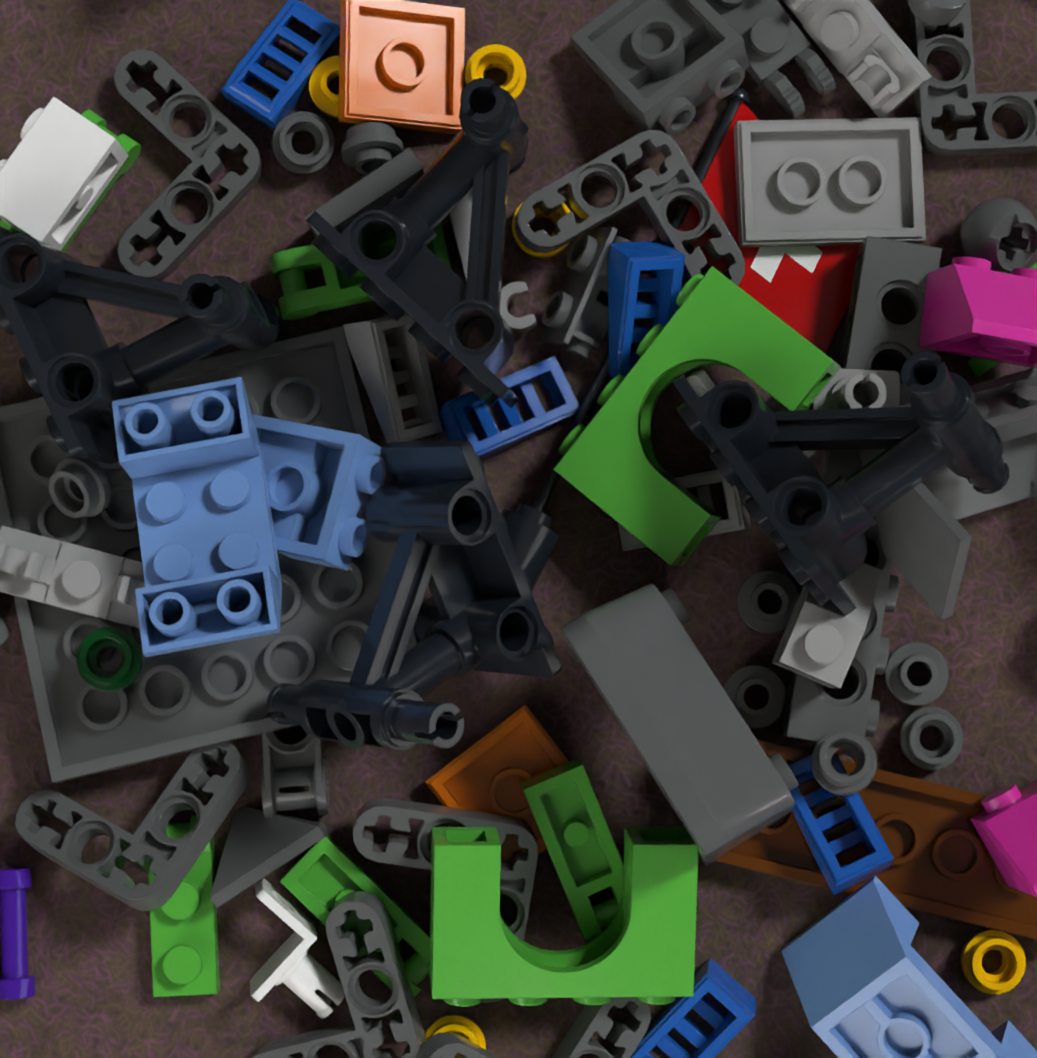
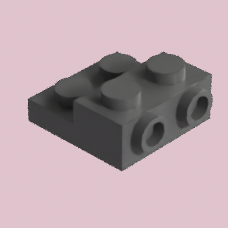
M618 0L570 36L575 51L611 88L615 102L643 132L659 130L665 131L669 135L680 133L694 119L696 114L695 107L713 94L719 98L732 94L741 85L745 77V70L750 67L744 39L705 0Z

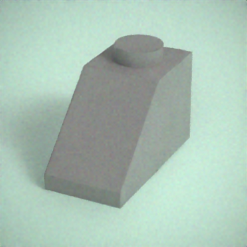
M863 562L853 573L839 582L857 607L847 616L831 600L820 606L804 585L771 663L828 688H841L866 630L882 570Z

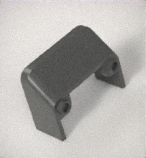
M1037 368L1027 369L970 386L975 396L976 407L985 421L997 430L1003 442L1002 458L1003 462L1007 463L1009 467V479L1001 490L993 494L979 493L973 489V484H970L967 478L957 476L947 465H944L875 516L884 554L941 620L953 616L972 536L957 520L1033 496L1037 498ZM911 403L898 407H911ZM859 449L862 465H866L886 449Z
M651 583L581 614L560 627V630L575 663L580 661L694 840L704 866H707L790 813L795 806V801L790 791L798 787L799 783L778 752L770 757L766 755L682 625L691 619L678 596L671 587L660 593L657 587Z

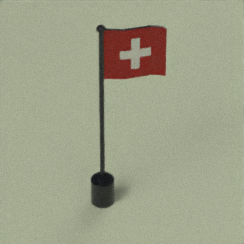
M737 88L732 94L726 96L730 99L729 104L695 171L697 178L738 247L733 125L737 121L759 120L747 107L749 95L742 88ZM682 199L670 224L679 231H690L697 227L699 213L692 202ZM707 230L695 242L688 245L692 250L699 246L706 257V265L709 268L713 266L723 274L729 268L724 258L713 261L703 246L709 239L714 238L711 232ZM859 245L739 248L745 260V274L738 286L826 354L850 302ZM638 292L637 300H647L650 292ZM609 350L567 436L578 425H586L610 376ZM559 453L532 507L519 503L516 512L503 509L501 512L507 523L508 535L517 558L530 580L531 592H533L559 538L558 534L549 529L553 519L543 513L561 475L553 470L563 458Z

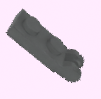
M705 0L744 39L750 66L746 70L758 86L763 84L789 118L795 119L806 108L800 93L793 87L788 78L780 72L792 62L796 64L806 77L809 85L819 95L824 97L836 88L832 73H830L817 53L809 49L810 42L777 0Z

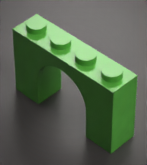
M713 266L705 276L697 273L684 285L676 298V304L680 308L665 327L657 324L646 334L636 351V354L641 358L626 377L619 374L604 388L597 400V404L602 408L587 427L580 424L565 438L558 451L563 458L553 469L670 566H683L722 517L667 473L654 452L651 440V419L655 405L665 388L677 377L692 369L713 365L725 366L742 372L790 411L808 410L841 368L829 356Z
M625 826L623 892L615 918L607 929L591 942L574 949L560 951L541 949L522 941L503 921L500 915L501 843L497 827H432L430 985L432 999H444V1002L449 1005L468 1007L480 1004L483 999L508 998L511 1003L516 1005L536 1006L545 1003L547 998H573L575 1002L584 1005H603L609 1003L612 997H637L643 1003L664 1005L674 1002L676 997H694L698 847L685 826Z

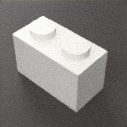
M53 96L45 109L39 108L35 110L26 120L20 135L22 141L9 159L0 160V219L22 234H27L54 248L62 250L129 155L116 138Z

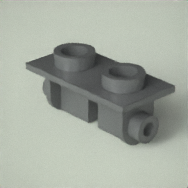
M614 227L593 228L575 240L567 256L569 270L562 287L551 296L543 311L542 322L545 326L539 341L552 344H567L565 348L567 352L583 359H588L591 350H599L609 321L608 307L596 301L599 292L608 295L610 244L632 242L623 237L615 236L618 229Z

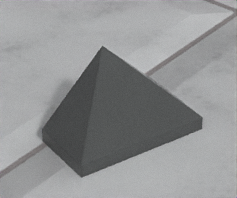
M247 806L237 809L233 816L210 894V899L215 907L218 908L325 838L330 834L323 822L277 813L275 817L265 818L262 809Z

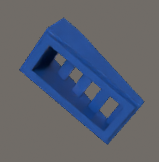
M288 0L222 87L221 91L225 100L275 131L278 123L292 112L308 88L310 77L315 67L327 59L339 41L340 26L301 1ZM294 19L322 35L315 45L289 29ZM281 39L306 54L301 63L276 48ZM268 59L292 73L287 81H284L263 67ZM255 78L278 92L273 100L250 87Z
M642 241L610 244L608 260L609 374L613 377L619 374L626 377L641 358L636 352H630L631 343H641L646 334L657 324L665 327L679 309V305L676 304V298L681 291L685 255L666 242ZM651 270V273L640 274V271ZM652 292V299L637 300V293ZM652 318V325L634 326V319Z
M553 356L500 379L512 392L518 389L532 419L523 422L516 406L514 405L510 408L499 398L496 404L508 428L499 432L486 403L473 391L445 402L439 411V416L449 440H468L472 444L475 453L483 461L576 416L580 405L556 357ZM540 378L555 409L545 412L532 385V382ZM467 413H473L484 440L478 441L467 419Z
M812 755L789 765L799 786L815 778L811 768ZM839 756L834 757L831 764L835 771L841 774H848ZM798 787L790 791L795 801L792 812L833 895L890 868L894 857L859 793L837 795L823 787L805 796L801 794ZM838 796L841 797L844 806L817 819L814 818L811 809ZM850 820L853 821L856 830L834 841L827 842L823 833ZM864 844L868 854L840 867L836 859L837 856Z
M709 958L694 974V997H676L674 1002L669 1003L648 1027L647 1032L630 1058H655L649 1052L656 1045L670 1058H714L755 1017L756 999L713 959ZM707 992L729 1010L726 1015L704 997ZM691 1009L695 1010L714 1027L709 1035L686 1016ZM673 1027L697 1048L692 1055L668 1035Z

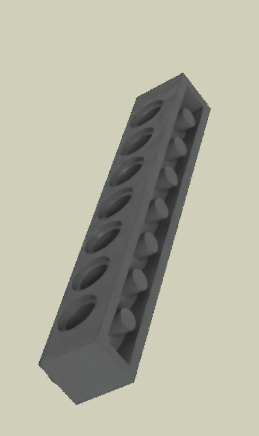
M867 236L858 246L839 365L843 369L871 370L873 358L879 356L890 358L897 364L900 372L899 406L911 403L912 396L907 390L908 387L904 386L901 381V369L905 361L918 352L930 351L936 353L934 350L918 348L927 276L929 272L941 268L939 264L942 248ZM894 296L903 300L909 309L908 323L898 325L888 321L881 310L882 298ZM859 449L825 450L821 477L826 484L833 481L839 475L845 480L863 467ZM877 524L865 531L864 534L871 554L870 565L882 570L866 630L848 670L851 675L850 689L844 696L834 699L824 691L821 684L789 671L786 704L782 714L779 735L819 741L825 735L838 730L853 731L864 738H873L875 735L880 704L879 700L871 699L875 674H884L889 656V638L881 637L884 613H893L899 592V576L891 575L892 562L883 552Z

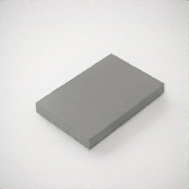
M920 117L737 121L733 125L739 248L860 245L867 236L913 244H921L926 241Z

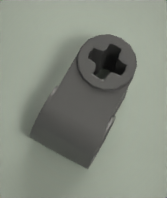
M268 711L265 712L263 719L267 718L269 714ZM278 731L263 732L261 791L264 817H275L278 811L316 809L319 815H329V786H326V784H329L327 758H324V739L314 738L307 734L304 740L295 743L283 739ZM309 786L310 789L283 790L282 787Z

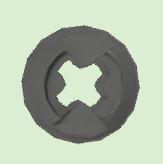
M1005 197L984 200L967 215L965 221L960 226V248L965 257H976L990 261L992 271L1011 274L1012 269L1022 268L1037 251V221L1033 213L1022 202Z

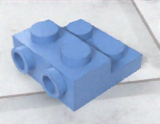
M252 414L265 465L277 553L296 560L348 571L352 557H359L364 552L368 543L369 528L367 521L362 518L369 494L372 495L385 481L386 465L383 458L379 457L382 447L360 434Z

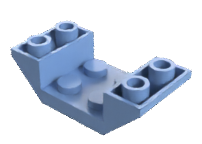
M242 377L112 401L119 463L132 479L145 587L135 589L144 656L150 657L279 633L282 602L280 567L265 465Z
M876 875L787 943L781 951L810 1027L838 1058H1037V1050L1009 1020L990 1032L916 952L911 943L919 922Z

